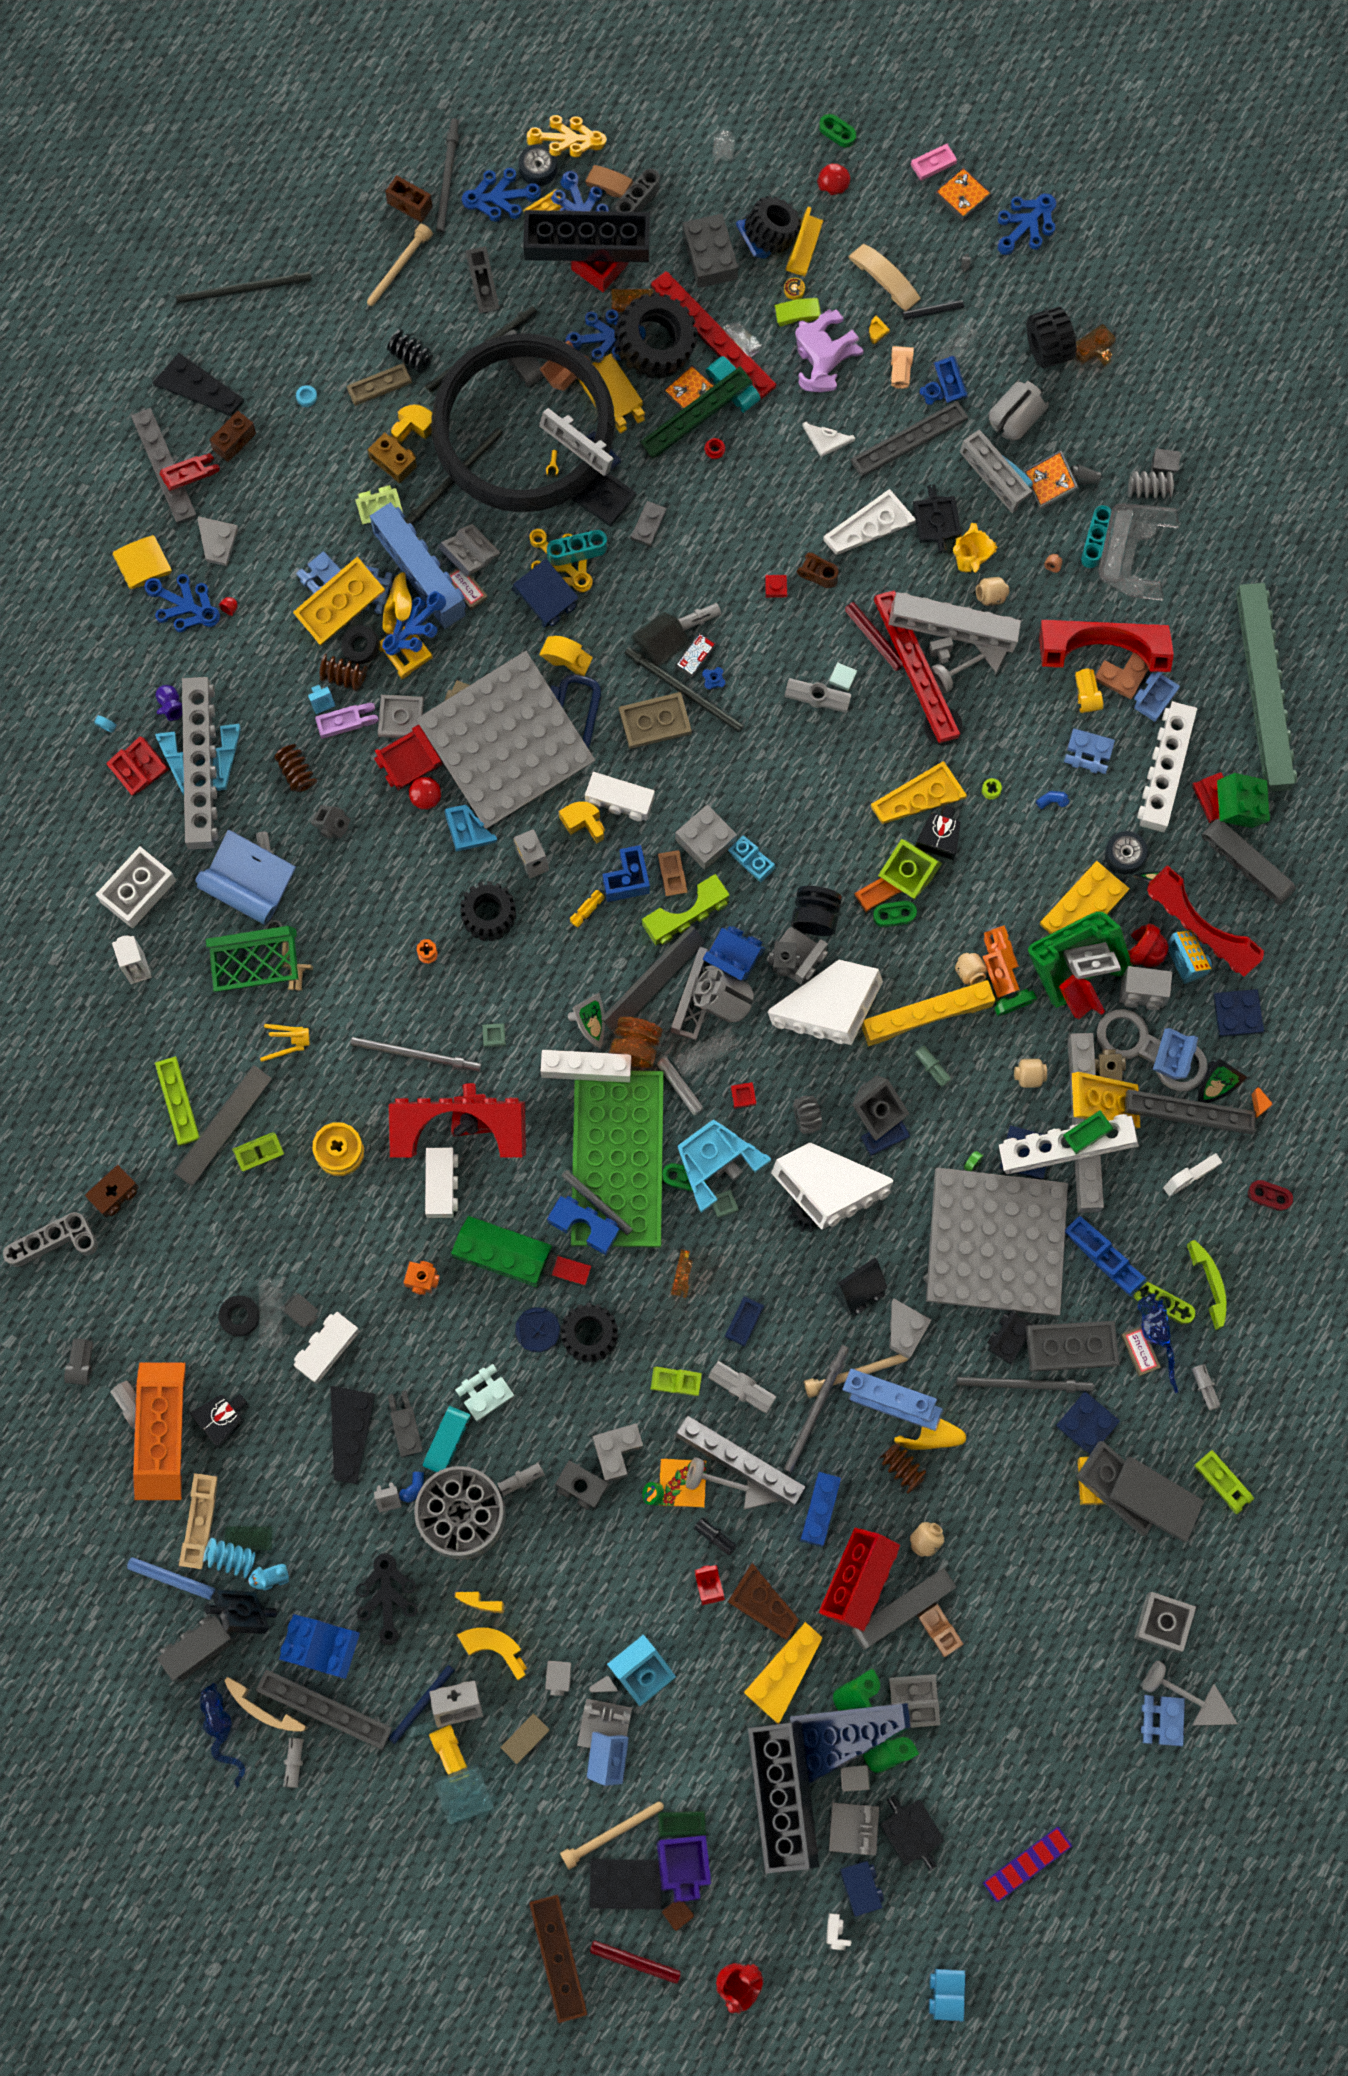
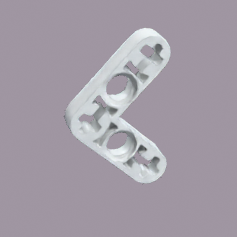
M1214 1154L1192 1169L1185 1168L1177 1173L1163 1188L1168 1196L1171 1197L1193 1183L1195 1179L1198 1180L1223 1162L1217 1154Z

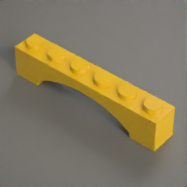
M986 980L864 1019L861 1027L868 1046L935 1021L993 1007L995 998L990 984Z

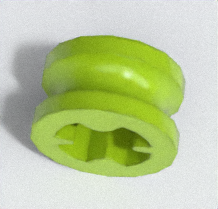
M994 778L987 779L982 786L983 796L991 800L999 797L1002 790L1001 783ZM987 785H989L990 787L991 785H995L996 793H994V791H992V793H989Z

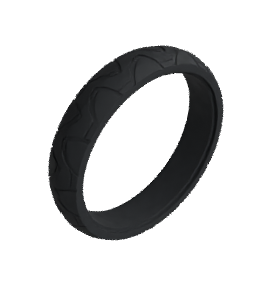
M517 333L504 335L475 346L458 359L452 368L449 369L440 384L433 404L434 408L431 417L432 439L439 461L447 474L465 493L475 500L504 511H541L555 507L575 497L577 493L582 492L594 480L599 472L583 460L564 478L547 486L527 490L495 486L477 477L460 461L449 439L450 414L461 389L476 373L501 360L514 357H536L555 362L575 374L592 395L598 411V426L593 443L596 444L600 440L607 445L604 451L608 454L615 431L614 405L608 387L599 371L574 347L555 338L539 334Z

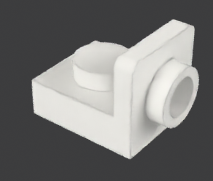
M833 1913L828 1914L826 1943L831 1944V1949L845 1950V1946H851V1940L837 1939L838 1934L842 1935L843 1920L839 1919V1914Z

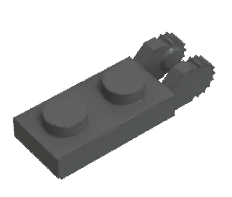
M407 1390L401 1391L402 1401L406 1409L397 1411L395 1397L393 1394L388 1395L392 1411L390 1412L401 1458L423 1452L413 1407L410 1405Z

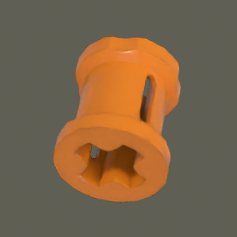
M425 939L417 945L416 950L421 962L429 964L436 960L438 953L435 943ZM426 948L430 949L429 955L424 953Z

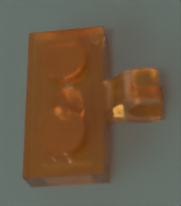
M611 289L612 309L617 312H624L626 307L635 298L639 299L644 294H649L650 297L653 289Z
M1101 324L1076 342V357L1084 364L1096 356L1106 366L1111 362L1110 358L1112 357V353L1106 348L1112 345L1116 338L1104 324Z
M681 1249L671 1289V1295L681 1296L682 1291L684 1292L683 1298L688 1296V1274L691 1272L693 1262L688 1260L690 1251Z

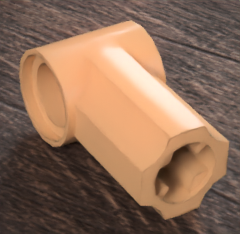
M893 346L891 365H893L891 386L904 389L909 387L913 348Z

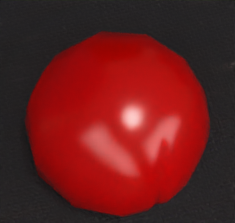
M832 163L826 165L821 170L817 183L821 191L825 190L830 195L842 194L849 187L851 179L845 167Z
M420 777L411 784L409 798L417 808L429 810L440 801L441 788L434 779Z

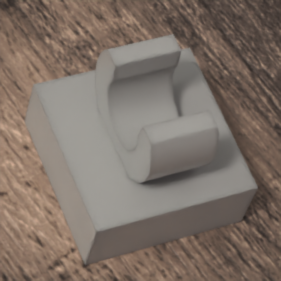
M951 637L930 642L931 657L938 655L940 664L949 662V652L953 648Z
M392 1482L389 1483L390 1488L382 1490L379 1485L377 1486V1491L374 1492L379 1513L402 1507L397 1487H394Z

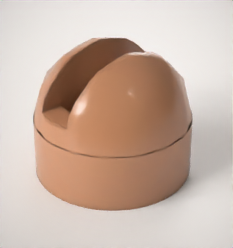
M1051 554L1047 557L1044 567L1052 572H1059L1062 567V558L1058 554Z

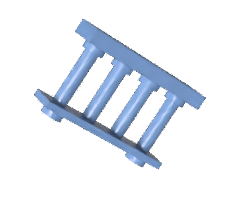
M850 1369L843 1387V1391L851 1393L850 1401L933 1431H936L943 1413L942 1408L935 1406L936 1398L854 1369Z

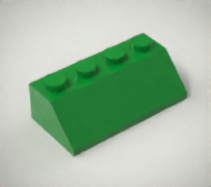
M468 1216L458 1234L451 1254L457 1260L537 1288L552 1245Z

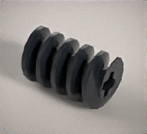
M399 329L390 339L387 350L390 354L396 355L397 359L402 360L405 364H409L412 369L416 368L418 373H423L433 360V355H428L430 348L426 347L422 351L423 343L415 346L417 340L413 338L409 342L410 335L406 334L403 336L404 331Z

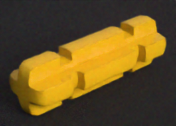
M595 890L591 898H588L577 910L578 912L570 917V922L574 926L579 927L584 922L583 919H587L597 908V904L604 900L603 893Z

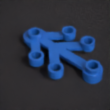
M507 168L504 171V177L490 193H484L489 185H493L496 182L495 173L488 170L483 175V181L475 190H468L463 194L462 203L467 209H479L494 222L501 219V210L498 207L491 208L485 202H493L509 213L511 218L518 219L522 214L521 207L517 204L511 205L505 200L526 197L528 201L536 202L541 198V188L537 184L532 183L524 189L504 191L511 182L516 180V171L513 168ZM535 189L536 192L532 193L530 190ZM513 210L519 211L518 213H512ZM494 212L498 213L497 216H493L491 214Z
M568 171L563 174L560 182L564 189L570 190L574 203L567 200L565 193L561 190H555L551 199L555 204L563 206L560 211H590L595 202L600 200L603 192L599 187H592L589 197L584 204L577 187L578 176L575 172ZM599 204L595 210L609 212V208L605 204Z
M1041 194L1036 200H1023L1021 197H1014L1011 201L1012 210H1034L1031 213L1010 214L1005 210L999 213L998 222L1001 225L1022 222L1008 237H1003L999 240L998 250L1001 254H1011L1014 251L1015 242L1028 228H1030V248L1034 250L1039 249L1042 244V238L1039 236L1037 219L1041 214H1043L1044 220L1043 234L1051 236L1054 233L1055 224L1052 222L1051 212L1056 207V200L1052 195ZM1015 202H1018V203H1020L1021 205L1016 206L1014 203H1015ZM1006 216L1008 219L1004 220L1001 217ZM1032 241H1038L1039 244H1034ZM1008 242L1010 245L1006 246L1003 243Z
M613 309L606 312V322L617 325L620 319L617 311ZM588 312L585 316V323L602 333L579 335L576 332H572L567 335L566 341H570L577 351L581 349L582 344L604 342L599 348L593 349L591 353L592 360L600 363L603 361L604 355L617 340L614 338L615 330L598 320L595 312ZM592 317V318H594L595 320L590 321V320H588V318ZM639 325V333L642 340H644L646 331L643 326ZM616 347L612 349V357L615 360H621L619 355L615 354V352L621 351L616 350ZM595 354H600L601 356H600V357H595L594 355H595Z
M180 574L177 577V583L181 587L184 598L164 589L161 582L156 578H150L145 582V590L149 596H160L178 605L166 610H157L155 617L158 622L165 623L171 617L189 612L196 614V616L187 619H176L174 621L176 631L184 632L187 627L198 624L212 627L219 622L220 613L217 608L210 605L207 595L209 590L206 584L199 583L195 587V592L201 600L202 607L194 604L189 587L190 579L186 574ZM182 578H186L187 582L181 584L180 580ZM154 586L158 587V590H157V591H155V592H152V591H151V588H152V587H154ZM201 587L206 589L203 593H199L198 590ZM165 613L166 616L160 619L158 618L159 614ZM208 614H212L213 618L207 620L206 616ZM182 622L184 623V626L182 628H178L177 624Z
M433 591L428 596L427 602L420 597H416L412 601L411 613L408 619L404 622L397 619L393 634L388 635L384 639L382 646L388 655H394L401 649H410L414 652L420 651L423 645L422 641L416 637L411 640L405 639L409 635L424 634L429 638H433L436 635V626L431 623L426 625L420 624L435 610H442L446 606L445 597L438 591Z

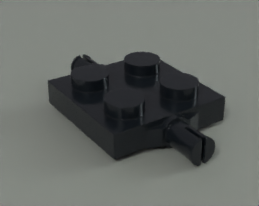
M932 484V488L931 485L927 486L928 498L913 501L919 543L937 542L939 554H942V552L945 554L948 552L946 541L962 536L955 496H937L936 485Z
M215 1590L212 1594L215 1605L206 1604L205 1614H217L220 1617L225 1632L266 1634L269 1630L266 1617L275 1618L277 1616L276 1608H265L259 1602L256 1592Z
M895 1795L888 1798L887 1801L894 1813H892L889 1819L879 1825L902 1864L907 1866L914 1860L923 1859L929 1871L937 1865L930 1853L945 1840L920 1799L909 1806L901 1807Z

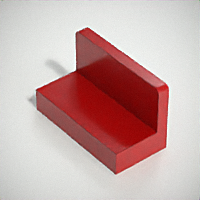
M1071 975L1059 986L1075 1018H1082L1091 1009L1101 1015L1105 1012L1092 984L1086 979H1077L1074 975Z

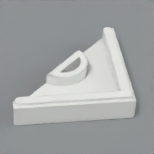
M807 422L803 423V428L820 457L855 441L853 435L848 436L837 433L838 431L816 427L809 425Z

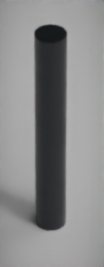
M963 300L904 311L902 312L903 320L964 308Z

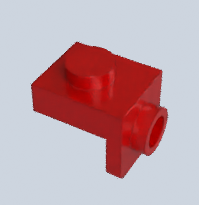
M717 1565L703 1566L695 1570L702 1605L725 1600Z

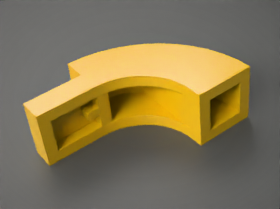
M473 1628L457 1635L470 1656L481 1650L498 1652L506 1660L518 1681L526 1676L524 1671L527 1667L521 1657L516 1659L514 1656L522 1650L508 1635L491 1628Z

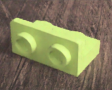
M388 485L378 488L379 493L371 495V492L367 491L358 494L359 498L355 499L362 524L371 522L370 515L390 502L395 508L399 507L402 511L396 488L391 489V486Z

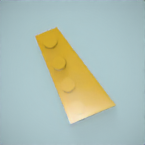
M943 761L871 804V808L880 822L884 824L966 799L967 795Z
M806 1622L744 1692L777 1724L780 1723L822 1640V1637Z

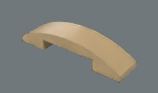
M862 244L849 255L848 258L862 271L866 270L892 295L891 299L904 311H908L921 299L902 273L873 248Z
M194 1473L191 1490L192 1499L179 1566L203 1569V1556L209 1542L214 1515L217 1476Z
M230 1677L225 1679V1683L235 1700L258 1720L279 1729L289 1731L307 1730V1726L290 1715L286 1714L282 1721L276 1719L245 1699L249 1689Z

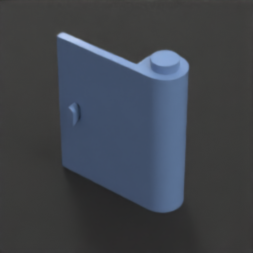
M227 830L211 867L198 874L196 878L197 888L261 924L267 925L275 913L296 866L233 831Z

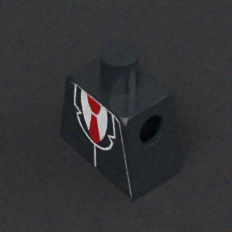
M943 806L940 815L931 813L915 846L922 851L954 861L961 824L960 821L953 819L955 809L950 806Z
M222 1394L193 1410L190 1414L220 1449L244 1422V1419L238 1412L247 1406L248 1402L241 1394L237 1395L230 1402Z

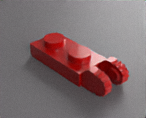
M210 453L200 457L195 456L160 470L159 475L169 491L206 478V476H212L220 470L218 464H213L204 468V465L214 459Z

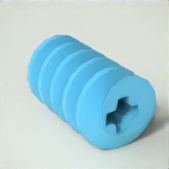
M211 1538L206 1546L203 1562L208 1560V1568H211L214 1562L217 1563L218 1571L225 1565L226 1573H229L231 1568H234L235 1576L242 1570L243 1578H246L252 1569L255 1552L252 1553L249 1548L243 1551L242 1546L239 1545L234 1549L232 1543H228L225 1547V1542L222 1540L216 1545V1539Z

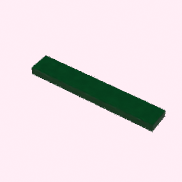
M739 366L642 439L640 444L650 457L654 459L753 385L752 380L742 367Z

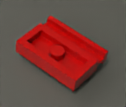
M1222 772L1192 784L1209 823L1219 819L1217 780L1224 778Z

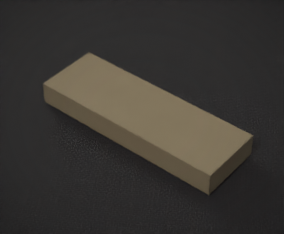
M404 363L347 385L346 388L354 406L409 385L412 383V380Z

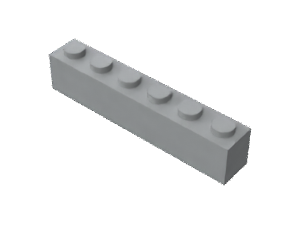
M896 592L892 602L889 625L945 638L951 637L954 640L1013 653L1018 643L1021 620L1009 616H999L991 612L973 610L970 607L955 606L948 602L942 603L929 598L911 596L908 593Z

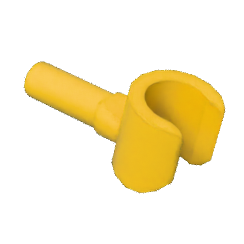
M552 450L550 465L546 467L548 477L549 470L551 469L556 470V477L559 475V470L556 466L557 450Z

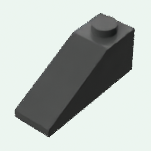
M486 246L465 250L479 313L500 309Z

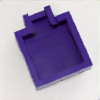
M706 1835L659 1840L657 1842L662 1891L673 1890L674 1903L699 1900V1887L711 1885Z

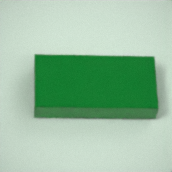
M1099 1110L1063 1134V1137L1074 1153L1078 1154L1114 1129L1102 1111Z

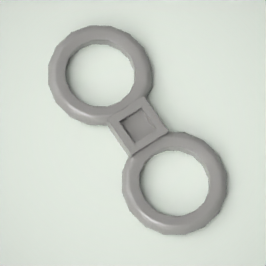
M1126 1009L1113 1010L1105 1014L1100 1020L1096 1031L1097 1042L1101 1049H1115L1106 1038V1029L1111 1021L1124 1018L1132 1021L1137 1026L1140 1038L1134 1048L1123 1051L1116 1049V1053L1122 1054V1058H1125V1060L1140 1056L1154 1064L1161 1041L1148 1034V1027L1143 1018L1135 1012ZM1197 1047L1193 1054L1198 1062V1072L1194 1079L1188 1082H1179L1156 1071L1160 1081L1169 1089L1179 1092L1190 1091L1198 1087L1208 1070L1207 1059L1202 1050Z

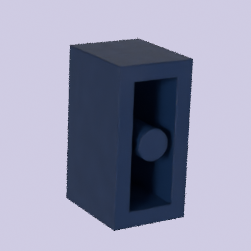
M865 1860L839 1869L855 1917L882 1908L881 1902H884L881 1888H876L873 1879L877 1878V1874L873 1864L869 1865L868 1861Z

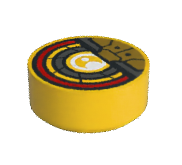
M798 278L787 280L784 286L786 297L791 300L800 299L805 292L803 281Z

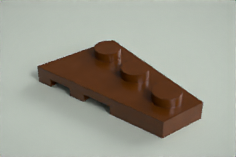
M751 1563L727 1603L787 1640L799 1619L762 1576L756 1566Z

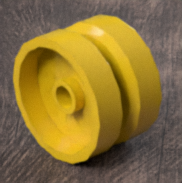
M333 1122L323 1126L316 1133L313 1140V1153L319 1166L326 1173L333 1176H345L353 1173L361 1165L364 1158V1146L359 1134L352 1126ZM339 1147L342 1148L340 1152L336 1150Z

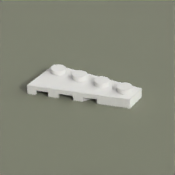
M889 489L826 534L823 540L838 555L915 524L916 519Z

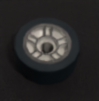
M535 144L522 151L519 157V171L525 182L542 186L550 183L556 177L558 170L557 157L549 153L548 146Z
M1131 831L1119 832L1109 840L1105 850V860L1108 866L1116 873L1124 875L1133 874L1146 861L1148 854L1147 844L1137 833ZM1124 849H1127V852L1130 854L1129 856L1123 855Z

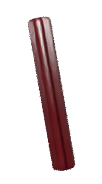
M854 602L849 603L845 607L846 613L895 671L900 670L903 664L899 655Z
M596 1940L592 1942L591 1954L675 1984L679 1982L681 1976L679 1970Z

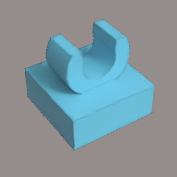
M320 685L311 688L313 693L308 695L315 714L335 706L328 687L321 689Z

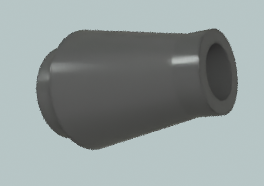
M1080 464L1070 467L1077 485L1099 484L1101 472L1094 471Z

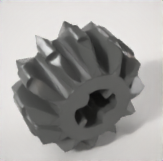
M812 1095L795 1099L793 1111L798 1129L803 1134H810L820 1130L822 1127V1117L817 1099Z

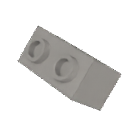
M475 1680L462 1682L450 1687H441L429 1692L437 1728L483 1717Z

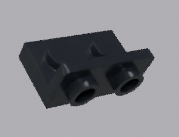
M1014 1310L1010 1314L1004 1313L998 1323L1002 1326L998 1333L993 1332L987 1341L990 1344L988 1351L1010 1365L1027 1339L1025 1327L1033 1325L1018 1316Z

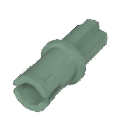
M925 1045L919 1048L914 1055L925 1066V1071H929L940 1086H945L949 1083L951 1078L939 1064L940 1060H936Z

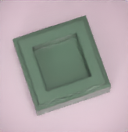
M504 1023L482 1025L484 1048L506 1046Z
M731 1190L715 1195L718 1200L713 1204V1208L718 1219L739 1211Z

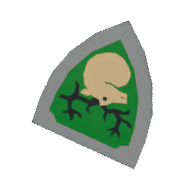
M597 993L572 1008L573 1012L568 1014L569 1021H577L585 1038L591 1044L601 1048L605 1031V1023L601 1018L605 1013L600 993Z

